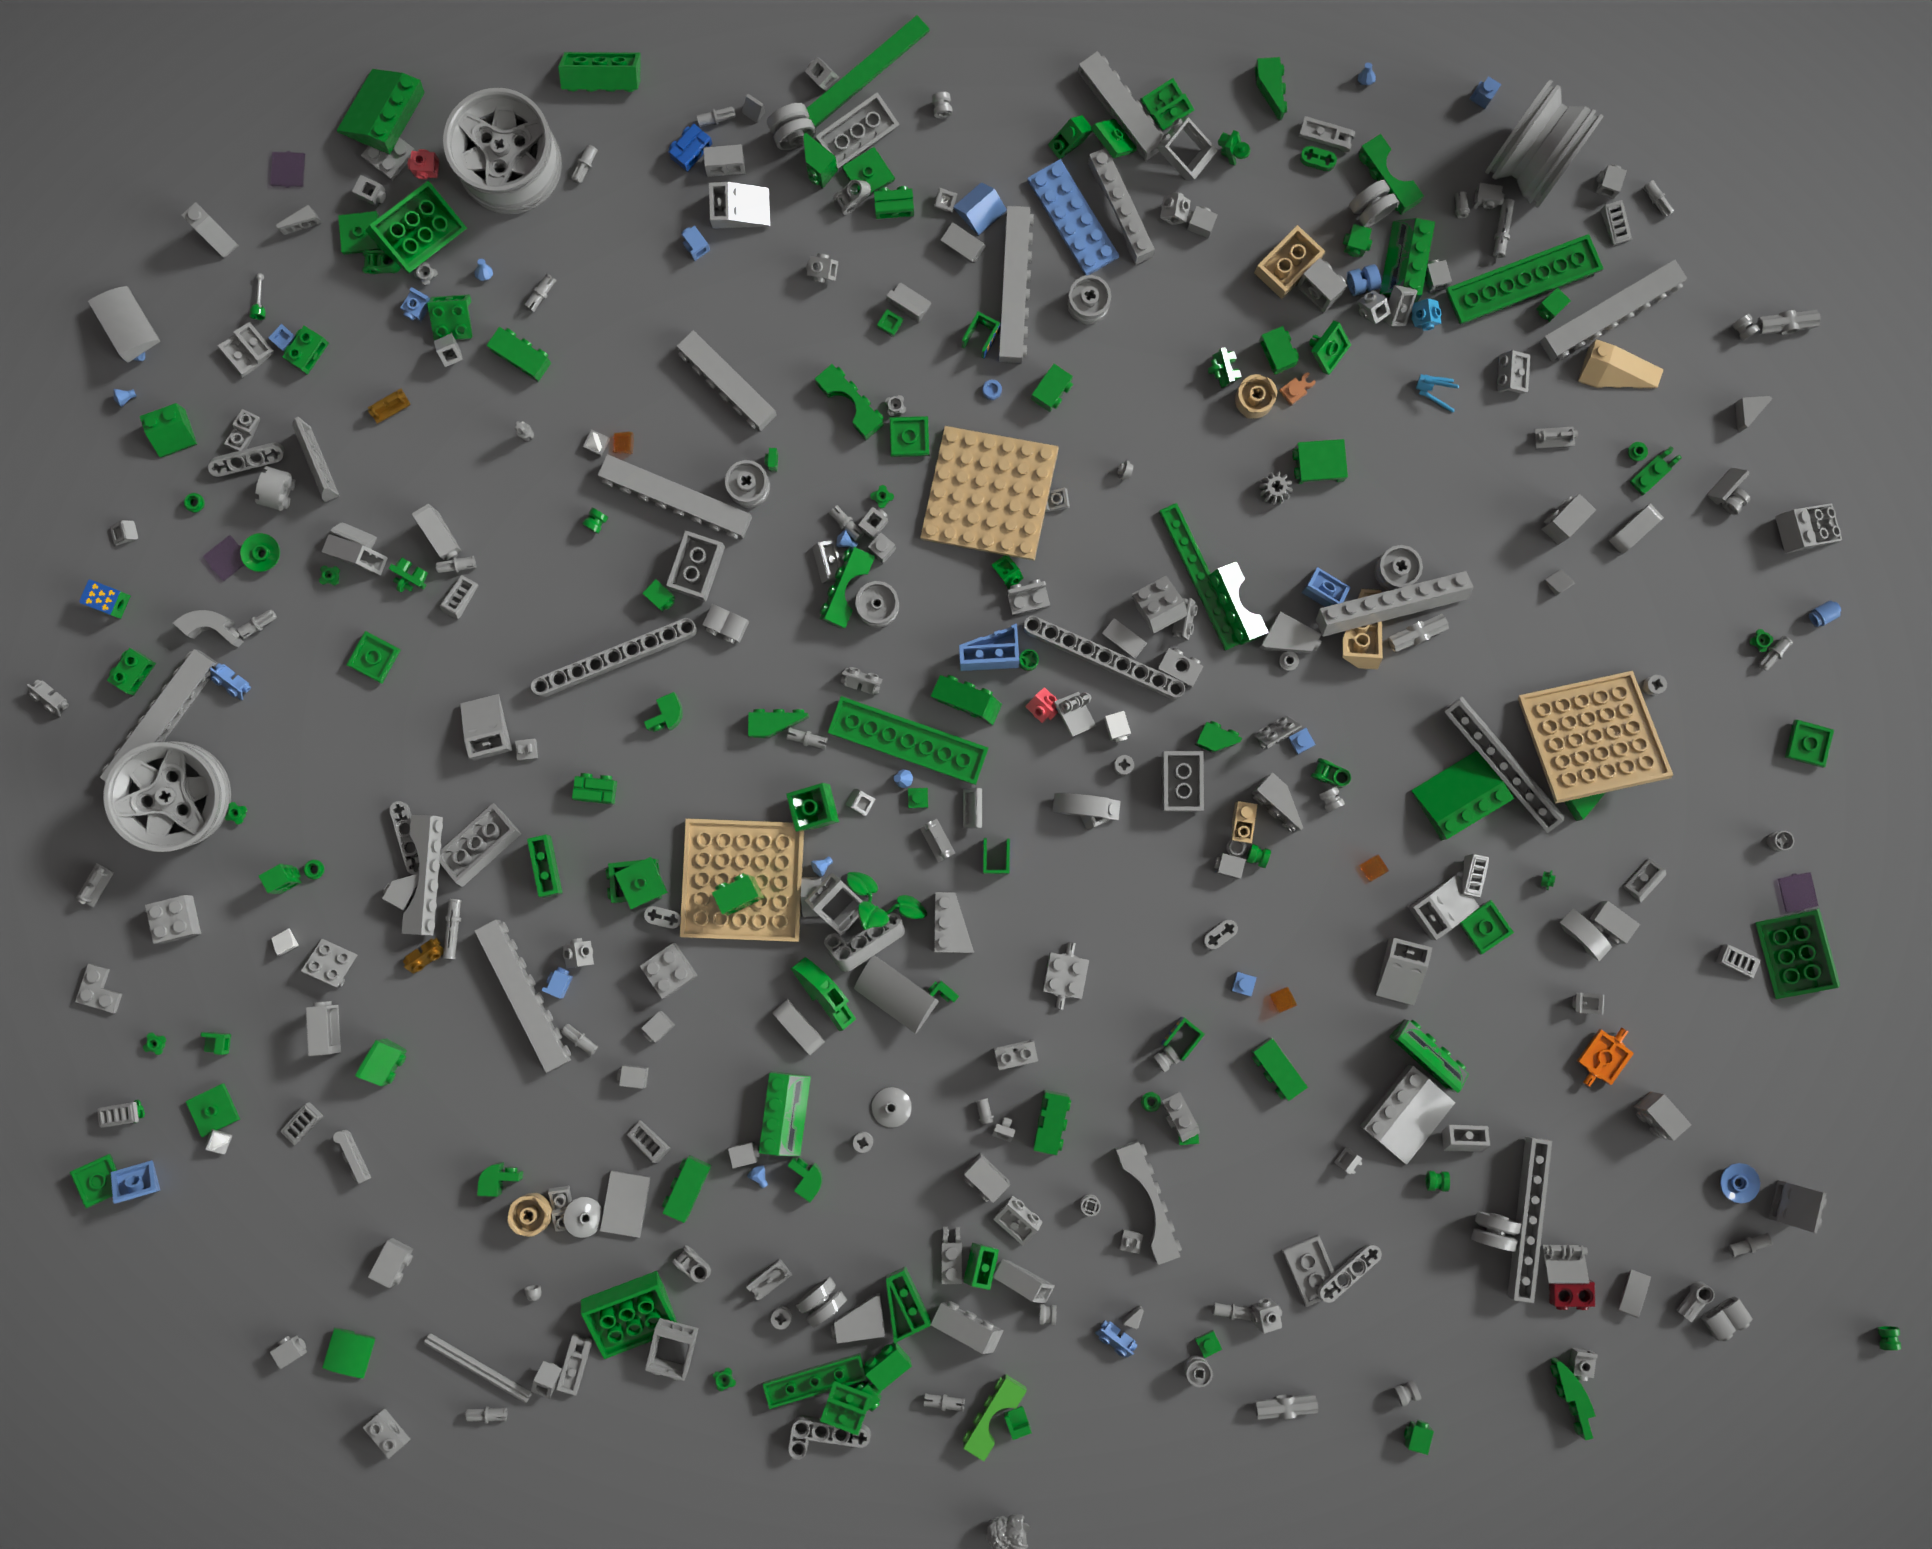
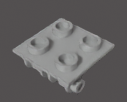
M1076 692L1054 702L1072 737L1096 727L1086 707V704L1091 700L1089 693L1084 692L1080 694Z
M1284 716L1278 718L1271 726L1261 728L1254 737L1261 741L1259 744L1262 749H1268L1275 745V742L1279 743L1280 739L1284 740V737L1287 738L1294 734V731L1302 726L1290 717Z
M321 939L301 972L335 988L338 986L342 987L345 982L343 978L358 955Z
M1542 1245L1548 1283L1589 1284L1585 1255L1588 1253L1587 1247H1583V1245Z

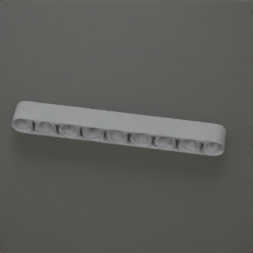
M1030 616L1024 622L1023 629L1028 636L1167 698L1175 700L1180 698L1185 692V685L1180 680L1041 618ZM1035 622L1038 628L1034 631L1029 630L1027 624ZM1053 630L1056 636L1052 639L1047 638L1045 632ZM1067 637L1071 638L1073 640V645L1069 647L1065 646L1063 644V639ZM1085 645L1089 646L1091 649V653L1087 655L1083 654L1081 652V647ZM1102 653L1107 654L1109 661L1101 662L1098 656ZM1117 662H1125L1127 669L1119 670L1116 665ZM1141 669L1145 674L1144 678H1137L1134 674L1135 670ZM1154 677H1159L1162 680L1161 686L1158 687L1153 684L1152 680ZM1177 685L1180 688V693L1177 695L1173 694L1170 687Z
M681 619L540 676L532 681L531 690L540 697L550 696L691 639L697 634V626L691 619ZM686 624L692 625V630L689 633L683 632V627ZM667 632H674V637L671 640H665L664 636ZM655 639V645L648 648L646 646L647 641ZM637 646L636 654L629 655V648ZM612 654H619L618 661L614 663L610 661ZM600 661V668L593 670V662ZM577 668H582L583 672L580 677H574V671ZM563 675L564 682L557 685L556 678ZM540 683L546 684L543 692H538L537 688Z

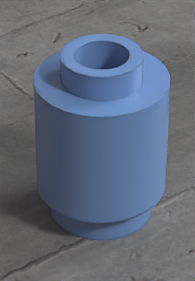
M1829 600L1812 610L1809 614L1810 621L1816 627L1824 626L1840 617L1841 607L1837 602Z

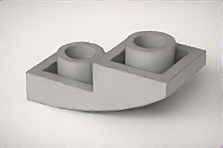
M242 409L232 424L234 429L226 439L225 447L235 452L247 449L257 430L260 417Z
M1067 488L1049 491L1045 512L1070 508Z
M1115 618L1102 633L1134 659L1147 645L1144 640Z
M569 1185L551 1188L548 1191L555 1232L566 1230L563 1223V1214L567 1205L572 1201Z
M1632 1269L1629 1271L1618 1311L1636 1318L1639 1317L1649 1287L1650 1276Z

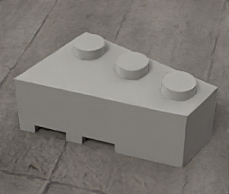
M935 892L934 952L974 953L956 893Z
M949 1301L948 1303L940 1304L931 1326L981 1354L994 1352L1004 1331L1003 1329L978 1318L976 1314L966 1310L965 1312L959 1309L960 1306L954 1302Z

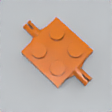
M1621 1027L1614 1037L1599 1029L1578 1058L1577 1062L1589 1072L1583 1081L1588 1087H1591L1596 1078L1602 1079L1608 1085H1612L1634 1053L1626 1048L1622 1042L1628 1033L1627 1030Z

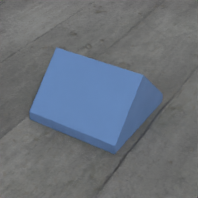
M982 182L954 205L953 208L978 236L1007 211L996 190Z
M1317 567L1302 593L1322 606L1327 607L1343 603L1350 586Z
M153 1160L111 1172L114 1204L160 1191Z

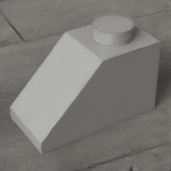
M419 873L394 880L391 884L388 883L383 891L384 896L382 899L402 910H406L415 895Z

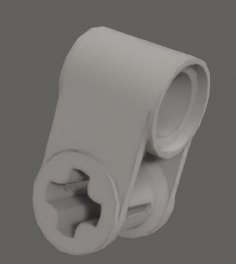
M851 180L834 195L833 199L839 203L844 215L854 211L870 195V184L862 180Z
M685 1245L682 1253L677 1259L674 1258L672 1262L693 1281L703 1282L710 1276L711 1268L692 1248ZM697 1267H702L705 1270L704 1277H699L696 1274Z

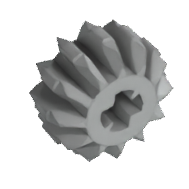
M1270 472L1268 477H1263V483L1259 485V488L1263 490L1260 496H1267L1264 500L1265 502L1271 499L1272 505H1275L1276 501L1279 504H1283L1284 499L1288 500L1290 498L1288 493H1292L1293 489L1288 486L1292 484V481H1285L1287 478L1286 474L1281 478L1280 472H1277L1275 476ZM1274 485H1277L1278 492L1273 488Z

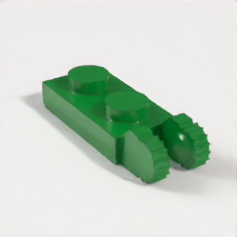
M1672 446L1667 448L1661 455L1656 456L1629 481L1642 496L1682 459L1678 455L1667 464L1664 458L1674 449Z

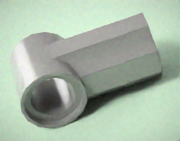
M1694 1282L1690 1287V1293L1676 1311L1692 1322L1703 1307L1713 1301L1715 1295L1713 1289L1703 1282ZM1705 1288V1295L1699 1297L1700 1290Z

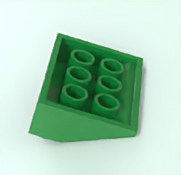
M372 69L339 125L337 132L390 155L425 93L421 80L402 72Z
M428 180L371 223L365 231L380 249L409 274L465 231L467 227Z
M1477 750L1411 790L1441 840L1449 839L1514 799L1503 780Z
M1819 908L1755 922L1776 999L1839 988L1840 982Z
M657 1271L581 1299V1315L604 1359L651 1342L655 1327L660 1318L677 1322L667 1292Z

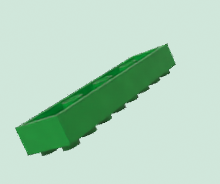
M858 1353L764 1381L762 1385L769 1409L831 1391L834 1381L848 1386L867 1380V1376L865 1375L861 1354Z

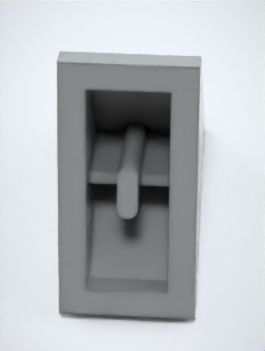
M1761 396L1746 397L1738 400L1735 403L1738 430L1741 432L1749 427L1773 398Z
M802 877L801 905L803 917L819 916L805 900L822 883L821 877Z

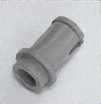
M1460 192V196L1459 193H1456L1455 215H1457V218H1466L1470 213L1467 192Z
M988 1098L975 1101L980 1116L978 1120L981 1121V1124L993 1122L992 1118L994 1115H991Z

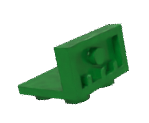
M470 294L430 298L427 304L434 340H438L451 333L455 340L471 339L473 337L468 309L471 303Z

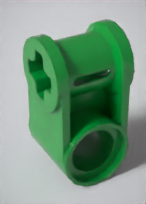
M364 250L362 253L364 256L362 271L364 273H397L401 269L394 260L391 264L387 265L391 258L383 250Z
M1318 758L1317 768L1311 774L1312 778L1335 787L1337 786V788H1343L1351 781V774L1348 770L1322 758ZM1341 773L1345 776V783L1337 781V774Z

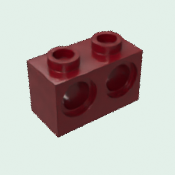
M1589 1279V1284L1549 1283V1303L1558 1310H1569V1307H1576L1577 1310H1589V1307H1595V1282ZM1565 1290V1297L1559 1300V1292ZM1585 1290V1297L1580 1300L1578 1295L1580 1291Z

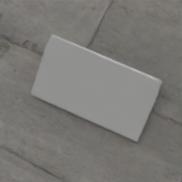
M1394 286L1388 302L1391 314L1383 320L1389 326H1406L1418 291L1402 286Z
M1731 468L1711 489L1707 496L1715 504L1724 502L1749 475V471Z
M339 523L331 529V533L364 545L370 549L373 548L377 539L376 536L346 523Z
M835 540L818 542L812 549L821 582L836 580L834 576L837 569L842 566Z
M1649 858L1623 887L1641 903L1666 876V870Z

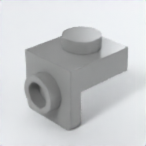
M1577 993L1573 997V1008H1576L1577 1013L1603 1015L1604 995Z

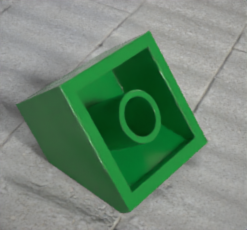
M805 133L803 138L809 180L817 186L819 184L824 188L838 172L836 156Z
M177 403L139 416L145 434L160 458L198 445L186 410Z
M820 783L786 794L796 832L821 828L839 822L830 784Z
M387 1038L375 1040L355 1076L379 1086L391 1084L396 1076L395 1070L406 1059L405 1053L407 1050Z

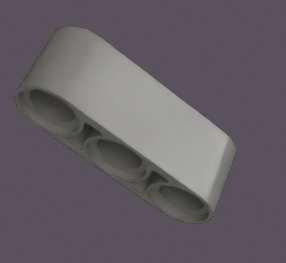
M1650 503L1611 537L1609 542L1623 555L1664 517Z
M788 999L772 1012L809 1055L813 1054L825 1043L821 1035Z

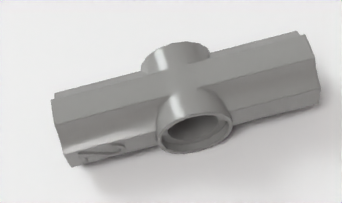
M1789 310L1778 315L1762 316L1757 319V326L1760 329L1758 332L1760 335L1779 332L1781 334H1791L1802 329L1817 328L1820 326L1821 317L1817 310L1803 312Z
M1440 614L1424 622L1415 623L1407 627L1406 630L1388 637L1389 645L1394 653L1409 646L1423 643L1431 639L1430 637L1448 630V621L1443 614Z
M1284 1394L1273 1399L1255 1400V1412L1257 1419L1276 1417L1279 1419H1292L1296 1415L1318 1413V1403L1315 1394L1300 1396Z

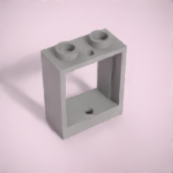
M1189 117L1178 118L1172 123L1170 131L1160 138V143L1156 148L1185 180H1195L1218 150ZM1182 129L1201 149L1188 166L1169 148V145Z
M833 872L805 900L840 935L848 930L859 917L858 906L863 902ZM843 889L854 900L832 920L822 909Z
M328 1001L313 1003V1007H306L309 1056L340 1053L338 1005H332V1002Z
M1032 1039L994 1048L999 1070L1038 1061L1035 1044Z
M660 1318L655 1327L645 1371H649L654 1375H664L673 1380L684 1381L689 1370L699 1328ZM660 1337L689 1344L684 1365L656 1358Z

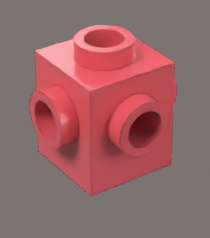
M425 149L411 151V158H408V169L418 179L438 178L439 158L435 152H429Z
M1045 687L1025 706L1041 723L1047 718L1051 720L1058 713L1054 704L1057 699Z

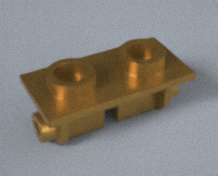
M402 388L369 406L368 412L376 423L379 424L411 404Z
M431 938L420 946L423 950L422 953L415 949L406 955L403 960L404 968L414 974L423 970L432 961L439 959L444 952V948L440 946V941L437 938Z

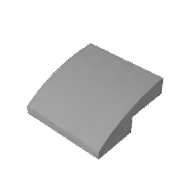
M250 322L233 332L234 336L218 345V349L242 378L259 367L274 353V350Z

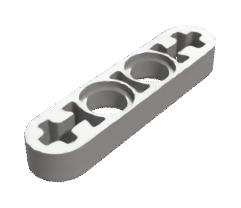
M275 442L217 456L210 460L208 471L213 476L219 477L276 463L283 458L284 448L281 444ZM272 449H274L275 451H279L277 456H275L274 453L269 454L271 453ZM258 453L261 456V460L253 461L250 455ZM232 458H239V459H241L242 465H241V466H235V465H233L232 462H231V459H232ZM215 463H217L218 466L224 465L221 467V470H219L218 468H214Z
M396 801L390 806V815L406 869L410 874L415 875L419 873V867L418 871L412 869L414 860L408 857L416 856L418 852L416 849L413 853L406 851V845L409 842H413L409 835L410 831L408 834H402L400 831L402 824L407 823L410 826L412 814L408 804ZM398 805L400 807H404V810L401 811L402 817L408 818L407 820H401L399 822L397 821L398 819H401V815L395 812V810L398 809ZM414 857L416 863H419V858Z
M1371 1244L1361 1248L1318 1287V1298L1327 1303L1335 1301L1381 1259L1380 1248ZM1369 1250L1375 1251L1373 1253L1374 1258L1368 1257L1365 1261L1360 1258L1361 1256L1362 1258L1369 1256ZM1355 1261H1359L1361 1264V1270L1357 1273L1352 1270V1264ZM1344 1274L1347 1281L1344 1285L1340 1286L1337 1278L1339 1275ZM1334 1286H1335L1336 1288H1338V1290H1337V1289H1332V1290L1329 1292L1330 1297L1323 1296V1295H1325L1324 1289L1330 1290V1289L1333 1288Z

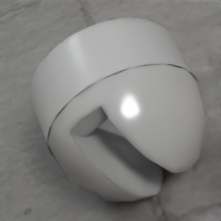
M530 1285L524 1289L525 1295L530 1301H537L541 1297V1285Z

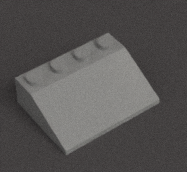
M1407 1065L1359 1127L1407 1165L1455 1102L1418 1069Z

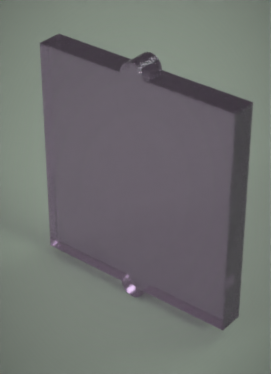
M290 151L273 152L271 185L285 186L286 188L290 186L304 187L305 153H292Z
M231 535L203 556L210 564L211 570L215 571L223 581L244 566L240 555L242 546L238 545Z
M1811 872L1798 875L1793 873L1791 876L1778 878L1785 912L1804 911L1805 908L1819 906Z

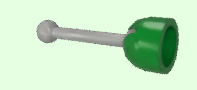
M258 273L256 275L258 280L256 304L251 306L249 317L255 320H264L266 318V311L260 305L261 285L264 275Z

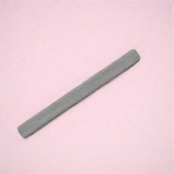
M429 1334L426 1337L424 1344L520 1401L526 1403L530 1399L532 1393L435 1335Z

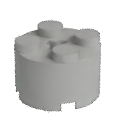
M266 466L264 468L266 473L261 472L257 482L255 494H259V500L255 499L256 504L280 511L288 509L291 501L288 495L290 490H294L296 480L292 479V475L289 472Z

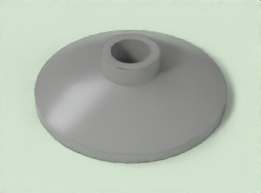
M895 1087L885 1088L878 1092L873 1099V1116L878 1123L885 1127H898L909 1118L911 1101L903 1090ZM893 1104L895 1106V1110L893 1112H890L888 1110V1105Z
M589 1197L574 1199L567 1205L563 1214V1223L566 1230L579 1238L593 1235L601 1226L602 1208L596 1200ZM583 1215H588V1220L583 1222Z

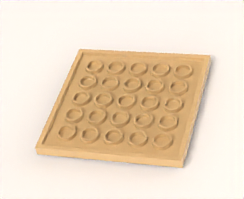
M945 426L921 532V540L1035 561L1059 447Z
M1633 671L1519 695L1518 701L1555 803L1672 778V770Z
M686 819L680 937L799 942L804 831L796 832L794 823ZM743 873L755 877L764 899L729 916L722 915L712 892L716 891L715 887L724 882L732 883L734 882V877Z

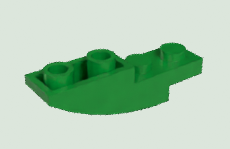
M804 957L790 968L813 1001L818 1000L839 1032L856 1020L846 1005L849 1000L833 980L816 964Z
M1555 1357L1551 1358L1552 1365H1550V1370L1557 1381L1555 1389L1559 1397L1566 1402H1571L1568 1403L1570 1413L1575 1417L1576 1423L1573 1425L1576 1434L1585 1441L1593 1439L1588 1418L1596 1416L1586 1391L1569 1368Z

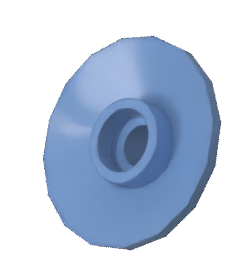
M1731 1164L1721 1175V1190L1726 1198L1732 1202H1750L1757 1196L1760 1190L1759 1175L1754 1168L1747 1164ZM1736 1179L1740 1180V1184L1738 1186L1735 1185Z

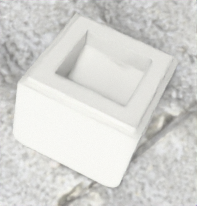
M290 928L271 938L277 955H283L299 946Z

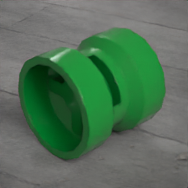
M592 507L588 518L584 519L582 525L599 534L602 524L606 523L608 517Z
M1031 649L1024 650L1019 658L1020 667L1025 671L1034 670L1038 665V654Z
M1252 844L1248 851L1246 862L1250 864L1258 863L1259 867L1265 869L1271 855V850L1266 848L1261 850L1258 845Z
M1427 1171L1426 1189L1428 1191L1440 1189L1442 1192H1448L1450 1189L1449 1172L1441 1171L1436 1173L1435 1171Z
M1878 1327V1334L1881 1336L1879 1341L1880 1349L1900 1350L1901 1342L1898 1340L1900 1335L1899 1327Z

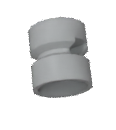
M1199 1355L1187 1358L1183 1369L1188 1381L1195 1387L1208 1385L1212 1380L1213 1373L1207 1360Z

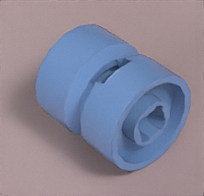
M1375 264L1363 267L1362 271L1355 269L1347 272V283L1351 294L1356 296L1365 293L1366 289L1373 291L1381 288V277Z

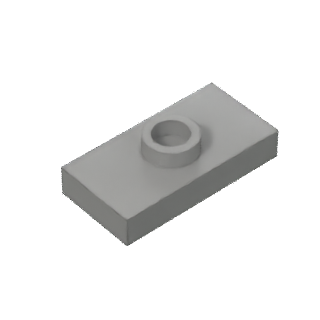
M982 788L963 789V828H982Z

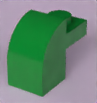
M675 692L656 699L662 714L644 721L649 731L657 732L662 730L665 724L670 730L679 725L683 716V709Z
M800 1157L798 1159L793 1158L788 1166L803 1177L794 1191L810 1203L821 1188L822 1172L816 1163L809 1169L807 1167L808 1163Z
M504 1162L495 1163L487 1167L479 1177L477 1196L498 1197L502 1194L503 1181H520L523 1179V1171H517V1167H505V1170H503Z

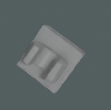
M536 739L515 741L518 761L538 759Z
M1005 1117L1002 1125L996 1124L992 1136L1011 1142L1015 1130L1010 1128L1012 1119Z
M1345 1147L1334 1163L1348 1174H1355L1354 1169L1358 1164L1362 1165V1158Z
M1123 1229L1119 1249L1140 1254L1143 1233Z

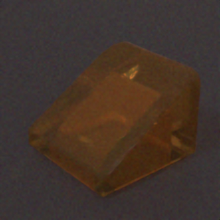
M633 432L614 433L613 453L633 454Z
M1378 854L1359 865L1370 882L1389 871Z
M1288 987L1269 994L1277 1013L1297 1006Z

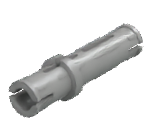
M1504 199L1501 207L1498 230L1494 236L1496 241L1493 256L1497 258L1505 257L1507 242L1510 240L1509 229L1514 200ZM1505 213H1507L1506 223L1504 225ZM1502 232H1504L1503 241H1502V244H1501V243H1500V241H1501V235H1502Z
M449 899L448 915L445 916L447 924L442 957L445 959H456L459 922H461L460 908L462 900Z

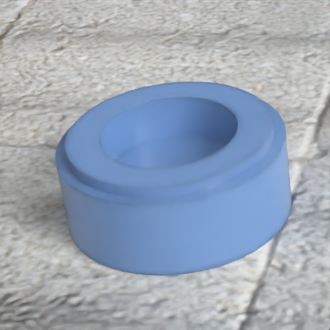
M988 380L984 383L982 392L986 399L996 400L1001 395L1002 387L998 381Z

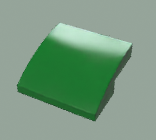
M1174 78L1140 99L1162 131L1171 126L1176 119L1183 118L1194 111L1185 93L1182 94Z
M334 1328L322 1368L364 1379L375 1343V1337L356 1334L351 1330Z
M834 1381L820 1422L858 1435L872 1395Z

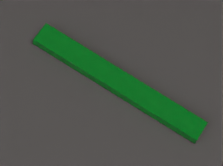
M918 15L806 108L809 113L808 119L812 120L815 128L930 32V28Z
M1175 503L1159 510V514L1224 650L1226 651L1239 645L1240 643L1235 637V632L1227 619L1224 607L1219 601L1216 589L1211 583L1209 576L1211 573L1178 504Z

